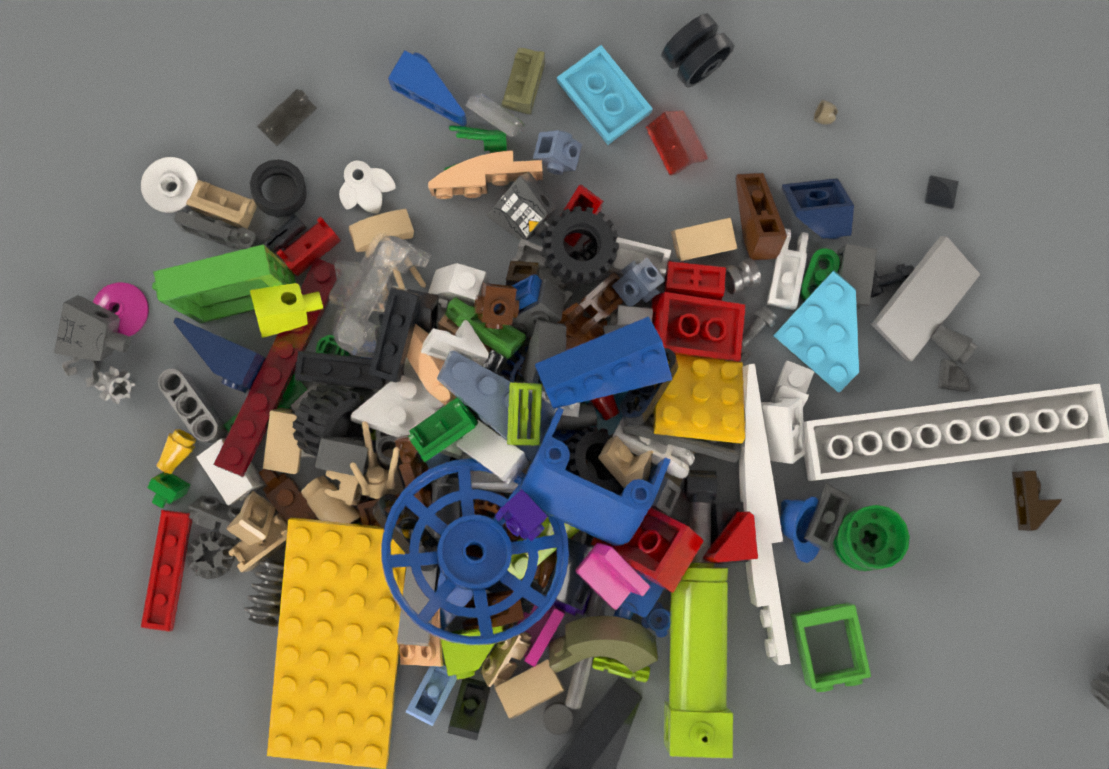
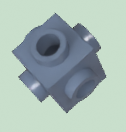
M565 131L540 132L533 160H542V165L546 166V170L553 174L562 175L563 172L576 171L582 144L574 140L572 135Z
M646 258L639 264L634 260L622 269L621 272L624 276L614 283L612 287L626 305L632 307L641 299L647 303L659 293L656 288L665 279L650 260Z

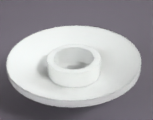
M175 157L161 158L153 162L145 170L141 180V192L145 201L154 209L160 212L174 213L188 206L186 202L191 196L198 177L195 170L186 161ZM177 184L176 190L170 192V186Z

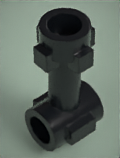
M897 265L896 272L878 276L876 270H874L871 298L884 293L882 287L899 282L903 284L914 270L913 265Z

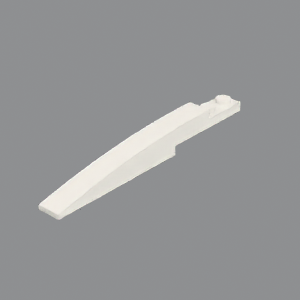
M750 364L742 367L745 439L742 444L740 443L739 488L740 502H743L744 512L750 511L755 518L758 559L748 560L749 562H745L751 603L757 607L763 606V609L760 610V619L763 628L767 627L768 639L764 641L766 654L776 664L785 665L791 664L771 544L783 542L756 369L755 364Z

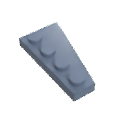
M450 351L437 376V380L462 403L468 405L476 412L484 423L489 424L500 436L507 440L510 381L455 351ZM519 389L517 439H519L521 389ZM529 392L527 439H530L531 436L532 393ZM543 399L541 402L540 442L556 408L553 409L552 405ZM514 445L524 452L527 460L532 462L539 445Z

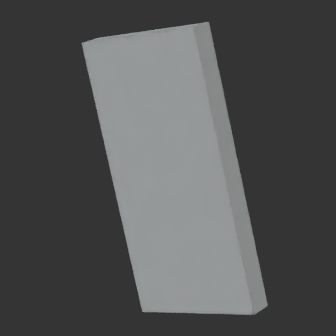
M940 236L871 325L906 361L912 362L980 276V273L947 236Z

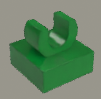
M162 472L151 478L147 488L156 493L152 503L162 509L166 503L171 504L186 495L191 484L174 474Z

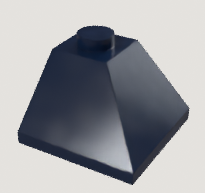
M838 178L782 184V190L795 216L821 238L838 239L843 236H851L854 204Z

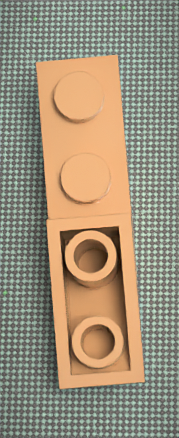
M513 151L485 154L450 167L429 181L428 188L431 196H436L438 199H451L453 195L477 198L481 194H488L487 183L504 186L509 184V182L516 181L519 176L530 172L536 181L543 180L542 160L514 162Z

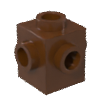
M482 282L481 296L476 295L474 313L478 314V319L481 322H485V327L503 329V325L512 326L513 318H517L519 313V300H515L516 288L509 285ZM500 303L499 308L494 310V306Z

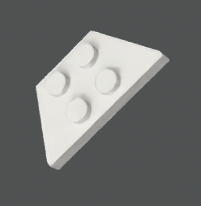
M402 375L400 382L390 381L356 409L351 415V421L361 425L362 422L366 421L368 427L399 438L400 436L409 435L410 429L445 405L431 395L422 382ZM461 438L440 453L460 459L462 450L457 447V444Z

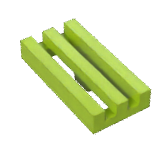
M509 383L508 445H540L542 384ZM519 389H521L519 439H517ZM530 389L532 390L530 439H527L528 397Z

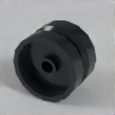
M708 13L694 18L681 28L666 44L661 54V57L671 69L679 68L677 77L687 88L695 86L711 75L729 57L735 46L725 33L716 34L719 26Z

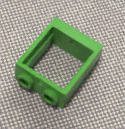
M846 602L790 614L805 685L815 689L816 692H826L833 690V685L845 683V686H856L863 683L862 679L871 677L855 604ZM844 620L854 667L815 675L804 627Z

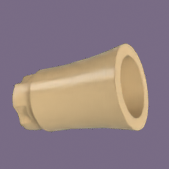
M324 475L312 480L301 491V494L307 500L308 506L319 520L359 525L362 523L360 513L355 507L346 504L345 500L330 497L325 493V489H332L333 491H338V489Z

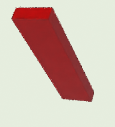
M161 510L141 628L169 632L174 629L193 520L189 518L190 513Z

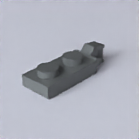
M177 210L174 217L176 224L182 231L231 248H251L255 246L258 240L256 233L244 227L238 230L232 229L231 225L223 221L215 220L214 223L205 220L203 215L194 211H189L187 214Z

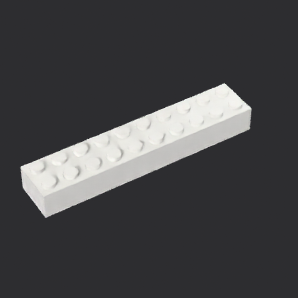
M1100 384L806 421L804 422L806 453L804 460L808 481L1109 443V429Z

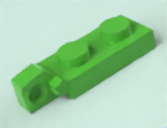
M456 297L448 303L445 315L458 327L462 325L464 320H467L481 342L501 353L507 359L524 344L525 334L511 325H503V329L485 327V322H481L478 319V314L474 313L473 306L467 305Z

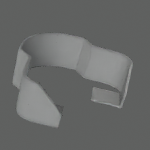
M74 357L73 360L63 362L62 369L67 376L77 374L76 367L68 368V365L78 362L80 358ZM92 360L94 364V369L92 370L93 377L86 378V387L94 386L99 381L97 372L100 370L97 361Z

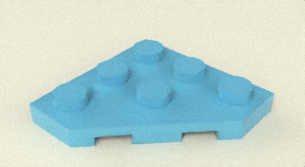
M833 270L774 334V337L838 393L859 373L856 289Z

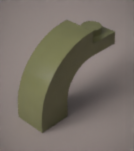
M592 616L578 619L565 624V635L549 643V667L558 673L586 658L601 656L620 661L634 673L658 661L656 637L642 625L625 618Z

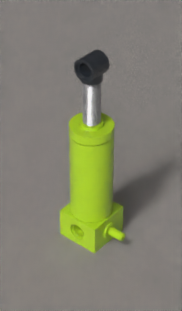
M689 470L688 475L684 478V496L687 502L690 503L689 526L704 542L675 591L671 592L669 701L664 702V745L669 755L673 757L733 758V712L727 707L728 568L714 567L715 563L706 562L702 558L711 547V540H709L711 539V523H709L711 522L709 521L711 520V508H709L711 506L709 505L714 503L717 497L716 470Z

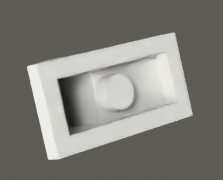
M464 320L456 331L455 336L448 331L433 328L423 342L421 353L444 361L450 351H455L481 366L489 356L488 351L467 320Z
M786 361L772 398H802L803 408L809 397L806 392L814 371Z

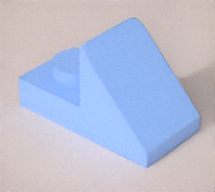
M444 665L441 667L430 666L406 713L433 726L457 680L456 675L448 676L446 666Z

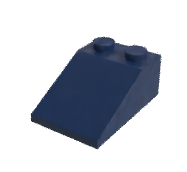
M175 318L173 323L211 371L223 377L221 383L246 394L247 390L251 389L266 358L180 318Z

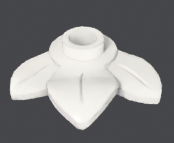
M352 161L344 170L345 182L340 189L339 195L341 203L346 210L351 209L358 203L364 210L378 214L382 205L381 192H389L396 187L392 177L385 170L370 168L363 161ZM357 169L364 173L361 180H356L352 176L353 172Z

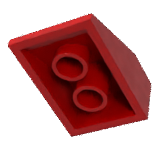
M669 292L658 294L652 298V323L662 339L664 348L672 350L675 355L735 362L741 361L746 304Z
M650 508L634 536L626 544L614 546L594 537L591 545L595 546L597 543L612 547L637 573L673 593L704 540L689 526Z

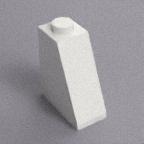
M456 263L435 270L428 293L437 294L440 299L449 302L456 297L467 305L474 307L476 295L481 296L482 282L489 283L485 271Z

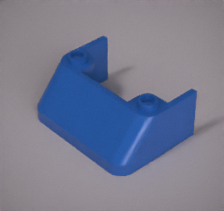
M558 407L530 463L519 491L523 489L545 514L611 545H624L632 539L652 506L671 459L665 457L652 468L648 481L641 479L631 481L624 488L622 495L619 496L565 470L570 458L569 449L563 442L552 437L564 409Z

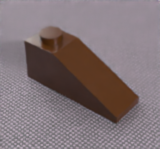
M764 173L737 174L735 179L742 234L749 257L752 260L777 259L787 234Z

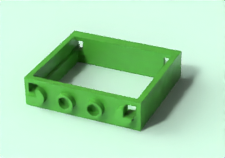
M263 244L153 271L155 282L152 283V289L156 291L157 299L161 303L201 324L254 311L250 290L296 283V279L288 266Z

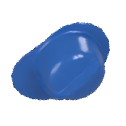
M810 497L805 501L785 499L781 502V531L793 541L797 558L801 562L808 563L812 561L820 550L803 538L819 500L817 497Z

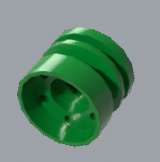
M872 505L844 515L834 539L833 548L840 561L853 570L863 572L892 567L903 559L909 548L910 535L906 523L897 512L886 506ZM868 536L869 541L863 544L861 539Z

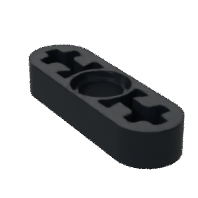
M664 348L673 379L678 370L677 358L672 350ZM671 380L658 383L656 389L650 392L643 391L642 387L629 390L620 405V411L625 422L633 426L646 422ZM639 405L640 411H634L632 414H630L629 410H635Z
M392 494L383 495L373 506V516L383 528L389 515L384 508H392L398 499L397 496ZM405 506L398 517L401 521L394 527L392 539L405 554H409L411 539L404 536L402 527L407 526L414 530L418 519ZM424 528L420 538L422 544L419 546V553L437 552L438 542ZM438 564L420 567L422 571L428 572L434 570Z

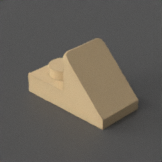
M614 436L608 439L598 458L622 487L625 488L633 480L641 479L648 481L653 451L650 450L635 457L620 438Z
M252 491L245 498L240 513L227 526V530L249 545L263 541L267 537L276 509L270 502Z

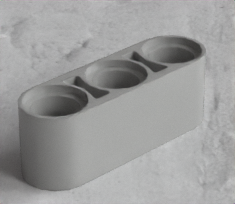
M176 369L163 371L158 378V386L192 435L197 440L208 443H216L224 438L226 429L223 425L225 423L192 377ZM179 376L180 386L173 390L171 383L174 378ZM195 399L197 401V408L194 412L189 413L188 404L191 400ZM212 422L214 431L207 437L204 433V428L207 423Z

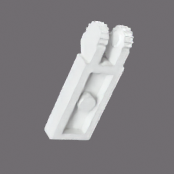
M785 228L787 238L780 254L775 259L766 305L796 310L807 253L805 252L808 233L801 232L798 237L796 251L788 250L791 230Z
M622 417L612 437L618 436L630 451L638 456L652 450V463L654 464L659 463L665 457L671 459L667 468L668 474L679 479L686 478L690 470L689 465L693 464L695 460L694 454L690 450L623 432L624 418Z

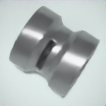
M750 258L741 261L738 266L730 265L726 267L725 287L732 295L741 292L743 287L752 288L758 286L761 282L758 266Z

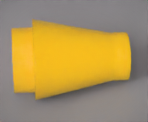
M175 429L173 433H169L160 460L156 466L160 470L172 474L175 468L195 449V437L181 429Z

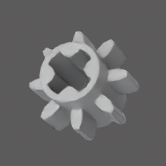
M110 366L108 372L98 373L100 378L98 383L94 384V387L102 391L99 395L101 399L107 401L111 398L114 403L119 404L120 399L131 397L129 393L131 387L135 386V383L127 380L130 376L128 371L123 369L119 372L117 368ZM114 382L117 384L115 388L112 386Z

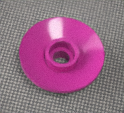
M117 282L107 285L97 293L93 300V303L112 312L115 304H119L118 312L114 313L120 318L118 333L132 336L140 331L147 321L149 314L148 301L140 289L129 283Z

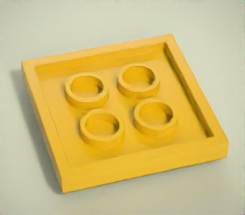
M676 355L678 370L654 408V434L742 444L745 439L743 362Z

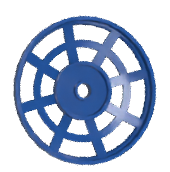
M460 459L429 469L415 478L402 491L392 506L385 523L381 543V562L386 583L394 600L403 613L418 627L435 637L451 643L470 646L490 645L506 641L525 632L551 608L561 591L567 573L569 558L568 537L564 522L547 515L554 535L535 538L532 542L528 538L523 541L510 542L506 531L502 528L506 520L502 518L498 521L495 516L491 519L486 516L475 515L473 499L488 501L502 507L519 492L526 474L521 472L513 482L517 483L518 486L509 498L506 499L491 491L472 489L470 471L493 472L475 459ZM458 472L459 491L441 497L428 508L414 497L421 488L433 480ZM461 501L462 517L449 525L445 524L435 515L445 506ZM406 506L419 518L411 535L409 554L391 555L393 530L401 511ZM426 525L441 536L437 552L419 553L420 538ZM470 545L479 546L483 552L482 558L471 560L466 555V548ZM557 547L555 575L547 595L544 596L530 587L537 570L538 551ZM528 553V565L524 578L521 581L508 572L507 569L512 555ZM439 565L446 580L436 592L425 580L420 566ZM411 567L417 585L429 599L419 614L410 607L401 594L392 568ZM498 581L514 591L503 601L488 606L485 589L493 586ZM456 586L461 589L473 591L475 608L460 607L449 603L446 599ZM521 597L537 606V609L518 625L503 632L493 634L490 616L507 610L518 602ZM439 608L456 616L477 618L480 636L453 634L437 628L429 623V621Z

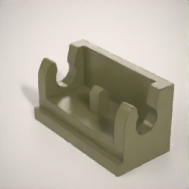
M518 48L501 107L531 115L545 67V52Z

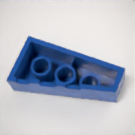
M649 316L535 364L553 409L673 380L662 339Z

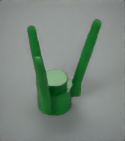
M449 126L450 131L458 132L456 133L457 138L483 140L484 151H489L490 153L507 151L506 131Z

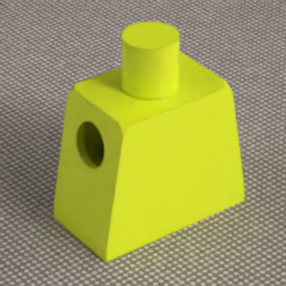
M297 283L250 290L262 338L308 324L306 312L323 309L319 291L302 295L300 286Z

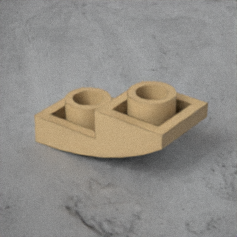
M406 209L375 215L349 226V232L356 252L377 250V247L385 242L411 239L414 235Z

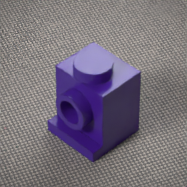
M523 489L503 505L495 516L498 521L504 518L507 528L515 536L520 535L524 540L528 538L531 542L545 529L542 524L548 517Z

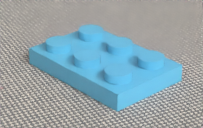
M602 45L557 77L558 84L607 145L652 113L653 108Z

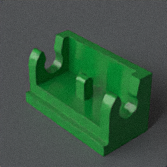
M456 397L410 429L408 437L423 461L426 462L476 428L479 422L467 405Z

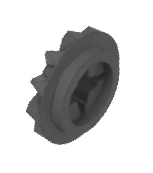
M218 532L199 534L198 537L190 542L189 550L186 553L189 562L188 567L193 570L196 576L215 579L223 576L229 571L234 561V556L229 555V550L233 548L231 541L225 535ZM206 547H208L210 551L220 550V552L216 553L217 555L213 557V564L210 560H200L201 558H203L204 555H206Z

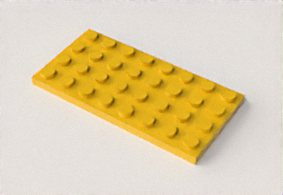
M293 517L288 519L267 756L380 769L387 768L400 646L397 643L401 608L394 600L384 576L381 562L383 527ZM402 529L404 536L410 539L411 530ZM392 539L391 555L405 554ZM406 567L392 568L396 583L403 595Z

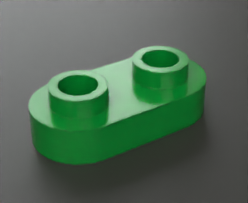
M823 248L811 256L800 289V296L803 301L811 295L809 292L810 287L817 288L833 270L838 272L840 260L833 250ZM819 261H824L827 264V269L820 268Z

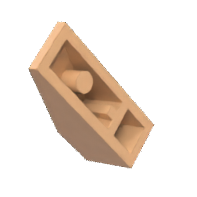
M415 324L407 359L427 391L446 405L455 399L456 396L437 380V376L445 361L421 353L423 342L429 334Z

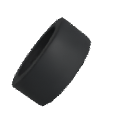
M280 159L269 160L259 165L252 173L250 189L253 200L258 208L267 215L278 218L290 216L297 212L304 204L307 195L304 176L298 167L292 163ZM274 175L289 176L295 183L296 190L294 195L285 202L275 203L268 201L263 196L261 189L266 179Z

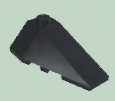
M618 677L546 769H616L642 696Z

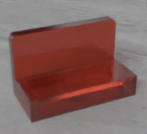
M665 111L645 127L670 176L677 175L692 163L704 162L708 159L684 111Z

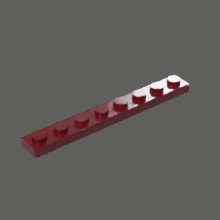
M315 258L300 290L302 295L319 291L323 309L306 312L307 325L277 335L213 464L214 466L242 478L244 477L268 428L270 411L277 409L296 370L298 351L306 350L343 274L341 267Z

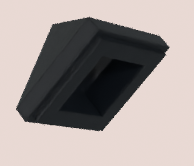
M931 175L929 177L925 203L953 209L959 181Z

